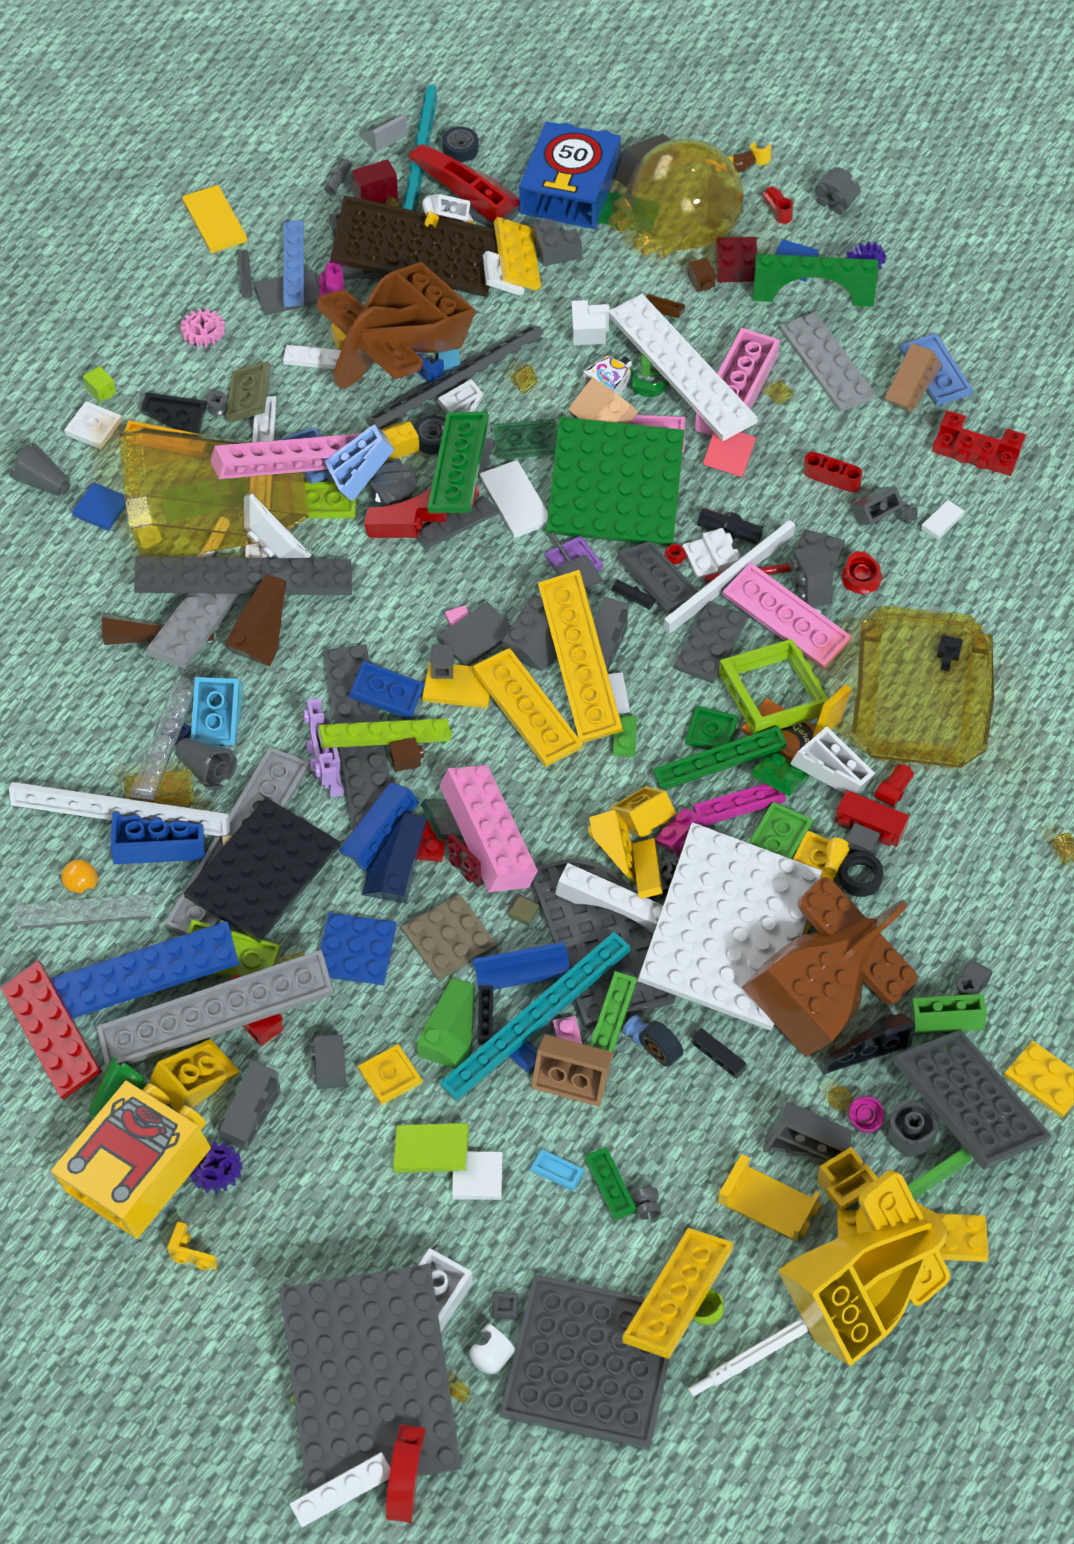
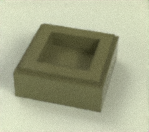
M519 896L509 911L508 917L529 926L539 911L540 905Z

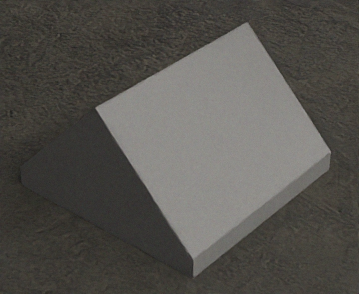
M405 114L391 117L362 132L359 136L375 152H378L408 136L407 117Z

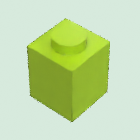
M100 366L83 376L85 389L99 403L105 399H110L116 393L114 380Z

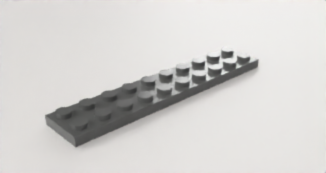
M135 556L134 593L254 594L264 576L269 574L286 581L285 594L352 595L351 559Z
M367 644L323 650L335 724L380 722L377 707L349 697L362 661L370 663ZM384 745L339 747L353 831L391 783Z

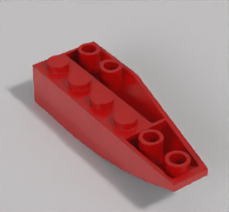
M421 144L408 154L409 159L460 198L470 201V205L493 223L497 217L503 218L520 204L519 197L494 178L442 152Z

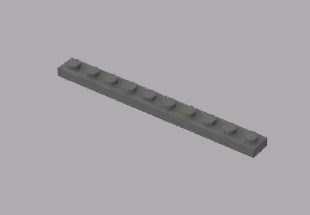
M529 325L365 418L368 425L373 426L375 424L379 429L388 426V422L404 417L405 413L409 410L420 408L423 402L437 398L442 391L453 389L458 382L469 380L472 378V374L488 369V365L493 362H500L505 359L507 354L518 352L523 345L537 341V337L544 334L542 328L536 325Z

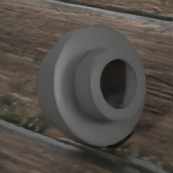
M910 503V505L905 504L902 512V521L911 524L912 520L916 521L918 515V508H915L914 503Z

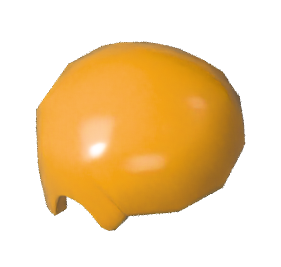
M73 860L61 872L63 886L68 891L82 894L86 889H93L99 880L98 871L86 860Z

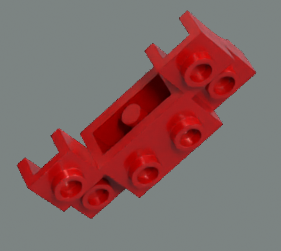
M946 410L934 441L932 452L956 459L960 463L975 465L979 469H988L1012 476L1025 443L1026 434L1006 428L1002 440L963 429L966 416Z

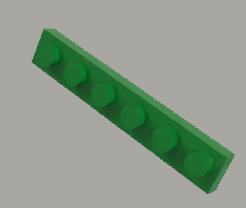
M779 726L654 768L653 773L660 789L667 790L787 748V743Z

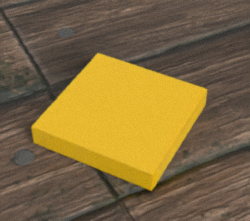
M843 685L823 704L813 738L825 727L832 730L839 724L852 690L850 686Z
M399 1044L357 1066L358 1071L381 1105L423 1083Z

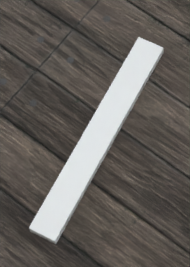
M788 520L669 614L664 620V630L670 634L705 607L709 601L711 602L719 596L750 562L755 566L791 539L794 536L795 524Z

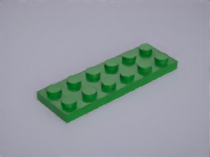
M488 411L447 412L427 507L429 513H471L489 422Z

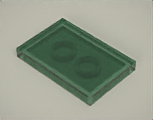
M555 419L493 424L497 460L555 455L557 441Z

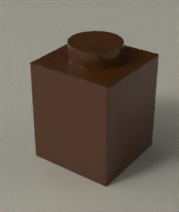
M707 257L688 263V277L696 292L708 291L715 287L716 273Z
M415 737L389 743L390 756L395 772L421 767V759L424 758L422 745H417Z

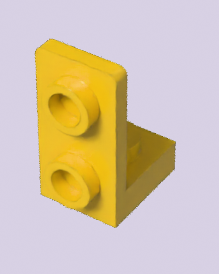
M177 1221L167 1247L169 1257L179 1264L193 1263L201 1270L207 1271L209 1268L217 1270L216 1256L188 1249L191 1234L188 1232L187 1224Z

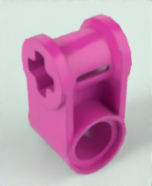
M327 263L325 272L321 273L318 278L320 297L338 290L345 291L341 266L335 263Z

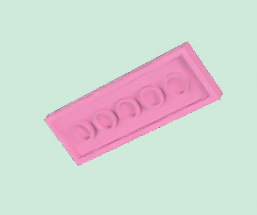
M751 562L723 590L725 598L782 640L793 639L798 649L801 648L803 655L823 670L851 641V635Z

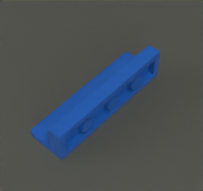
M390 783L339 849V852L344 856L352 858L360 869L367 872L404 813L411 814L419 804L412 791L401 785Z
M564 942L472 960L476 971L478 990L479 986H493L494 990L561 978L571 969L569 955Z

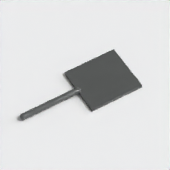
M554 532L550 533L568 561L554 568L558 576L580 570L585 589L603 582L602 577L587 555L572 560Z

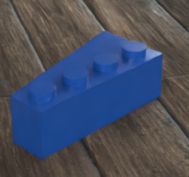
M112 812L110 847L114 864L202 860L206 854V839L204 827L201 824L180 821L167 823L159 818L146 820L141 819L138 815L125 817L121 816L120 813Z

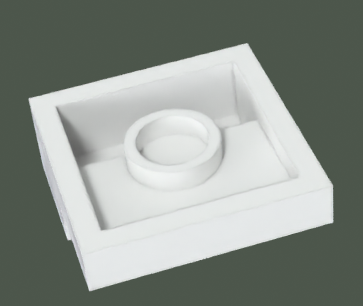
M723 528L703 533L702 539L682 545L686 552V558L698 581L705 579L706 575L723 573L740 559L738 549H733L731 546L733 542L730 533H725Z

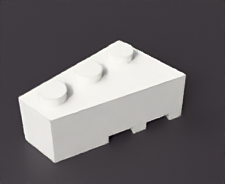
M825 727L802 747L790 763L844 794L847 790L858 794L875 774L828 727Z

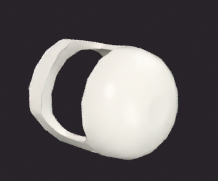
M487 1324L482 1330V1335L488 1343L482 1346L474 1344L470 1349V1360L481 1372L495 1374L515 1352V1348L499 1330L491 1324Z

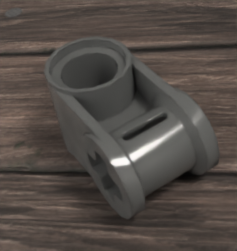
M970 960L957 981V989L954 995L979 994L989 982L993 970L974 960Z

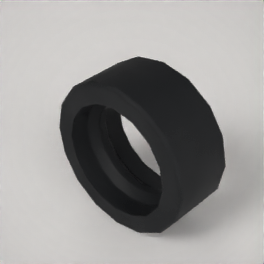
M854 852L847 855L839 869V883L848 894L856 897H866L879 890L883 878V866L880 860L867 852ZM864 865L874 872V879L867 883H858L849 878L847 872L852 866Z

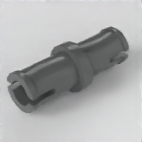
M341 159L337 168L331 172V178L324 187L326 193H333L335 195L340 184L344 183L345 175L352 166L348 159Z

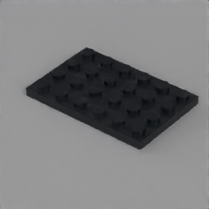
M265 797L186 889L184 897L224 922L228 921L229 925L261 943L338 850L340 841Z

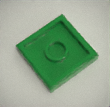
M696 706L685 738V745L710 750L732 742L739 716Z

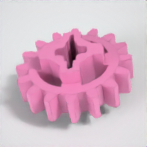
M200 308L198 313L191 311V316L185 315V321H181V334L184 337V341L189 340V345L196 343L197 348L201 344H204L205 348L208 347V343L215 345V340L221 341V336L225 335V323L221 315L217 316V311L210 313L209 309H206L205 312H202Z

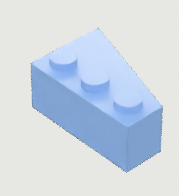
M374 424L324 462L338 489L353 501L392 454L394 448L387 435Z

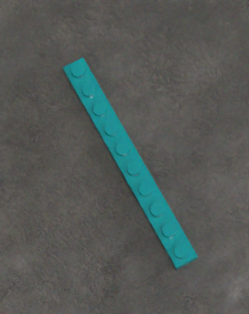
M428 85L427 93L424 92L423 94L424 106H421L422 119L418 120L419 134L415 136L416 147H413V150L421 144L429 147L438 99L436 85ZM411 161V175L407 177L408 190H405L404 193L406 203L402 204V208L416 211L424 169Z
M613 932L440 1082V1086L456 1102L460 1100L631 951L630 946Z

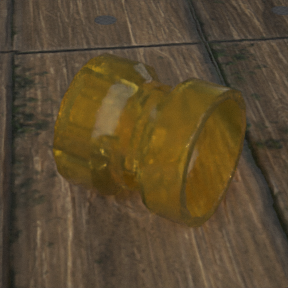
M1069 832L1063 833L1053 840L1052 846L1055 851L1060 853L1059 858L1062 863L1068 864L1070 861L1067 857H1070L1071 861L1074 862V836Z

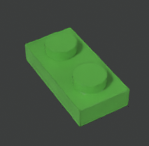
M620 715L624 731L614 734L613 756L635 757L637 716Z

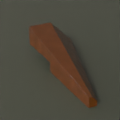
M104 613L102 616L104 645L148 642L150 644L165 624ZM214 633L211 634L207 641H214Z

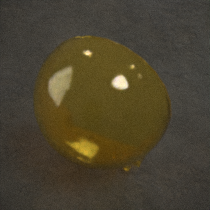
M691 138L666 141L652 148L637 163L631 173L626 194L614 202L615 213L608 222L614 226L617 225L616 229L620 233L631 227L639 235L633 241V246L636 249L641 248L640 253L647 256L656 251L662 258H665L675 250L703 247L715 242L716 237H723L734 227L743 210V183L736 166L723 151L714 145Z

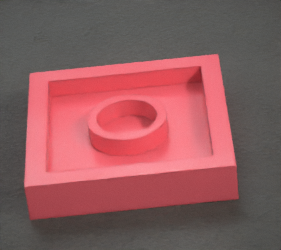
M714 432L703 465L743 478L757 438L739 432L722 441Z

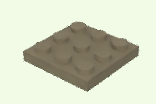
M460 894L401 926L402 932L437 981L473 962V959L480 958L497 948L494 939Z

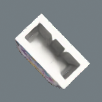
M606 356L584 371L583 384L587 385L591 378L594 377L620 396L630 382L631 370L629 367L632 363L625 356L619 361L611 356Z

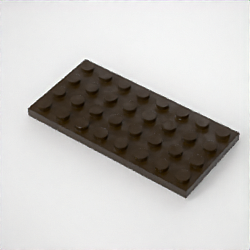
M344 195L330 263L387 275L398 269L422 262L453 290L487 297L489 285H486L483 254L485 251L495 253L497 240L494 228L440 216L434 228L432 224H429V226L424 224L427 217L425 213Z

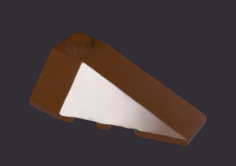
M269 574L264 576L234 624L225 645L231 652L270 667L279 649V633L282 626L281 616L282 608L284 607L286 581Z

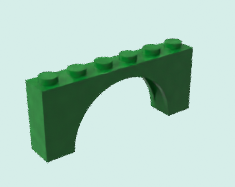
M756 254L753 301L773 302L777 292L786 284L802 278L817 277L832 280L846 288L852 296L853 306L874 307L878 279V260Z

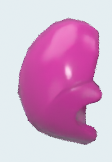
M859 1097L849 1107L848 1119L852 1127L859 1132H874L884 1122V1109L881 1103L873 1097Z

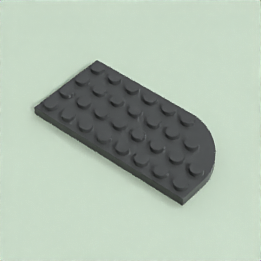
M566 859L537 866L538 872L532 881V885L554 944L565 943L569 955L570 968H573L613 932L621 937L631 948L629 953L575 999L584 1027L588 1028L597 1025L615 971L638 979L652 938L649 930L618 912L595 905L575 904L555 895L558 881L568 863L633 892L629 884L620 875L603 865L587 860ZM637 981L626 1017L674 1004V995Z

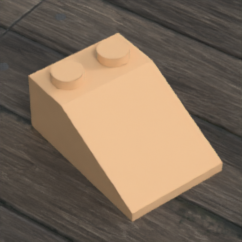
M594 377L591 378L568 408L579 419L630 424L639 412Z

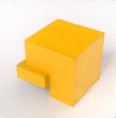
M850 1147L820 1166L817 1183L836 1208L841 1211L856 1203L861 1192L878 1178L867 1163L863 1165V1160Z

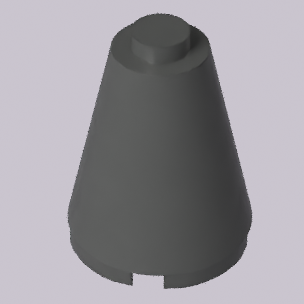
M32 442V447L27 445L22 449L14 461V464L17 465L15 470H10V477L12 479L56 496L65 495L71 486L67 475L34 442Z
M184 738L176 745V756L206 788L218 790L224 786L220 784L226 778L230 780L234 775L237 758L233 755L234 752L231 749L191 738Z

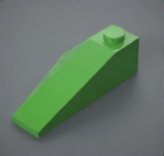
M452 977L417 1043L418 1057L454 1069L469 1057L472 1039L474 984Z

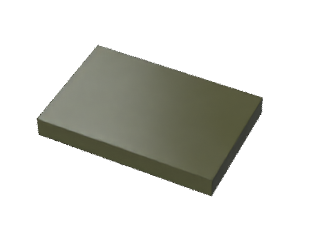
M268 361L232 371L225 418L228 422L265 413L271 365Z

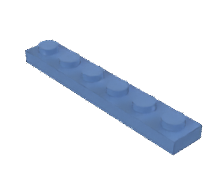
M303 221L284 222V307L304 306Z

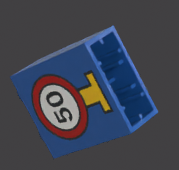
M546 121L519 185L520 214L546 220L552 219V221L596 230L600 214L607 196L611 192L620 165L621 135L612 134L606 130L595 131L579 128L569 123L557 124Z

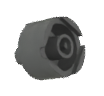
M834 167L831 170L830 168L815 186L816 202L823 207L828 205L833 208L835 213L842 215L860 194V185L858 182L854 183L851 179L853 175L845 169Z
M913 1099L901 1101L893 1108L890 1116L887 1134L891 1145L897 1151L909 1157L927 1152L931 1149L936 1139L939 1126L938 1115L927 1102L913 1101Z

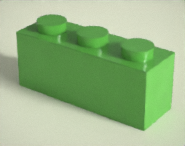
M984 994L912 998L910 1015L916 1024L914 1034L955 1032L960 1029L962 1031L985 1030L987 1011Z

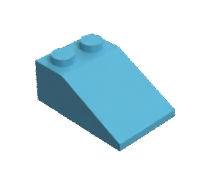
M195 677L191 739L215 745L235 746L243 701L244 683L241 680Z

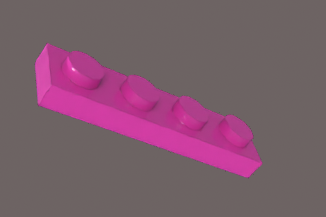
M762 784L694 804L693 811L701 814L707 825L770 807L772 802L777 804L786 802V796L771 786Z

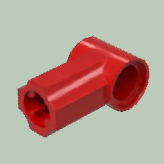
M774 186L767 188L762 198L774 212L776 221L781 224L790 223L793 219V201L785 198L778 188Z
M898 764L888 779L880 783L874 798L896 808L895 804L897 801H901L904 790L914 777V772L909 766Z

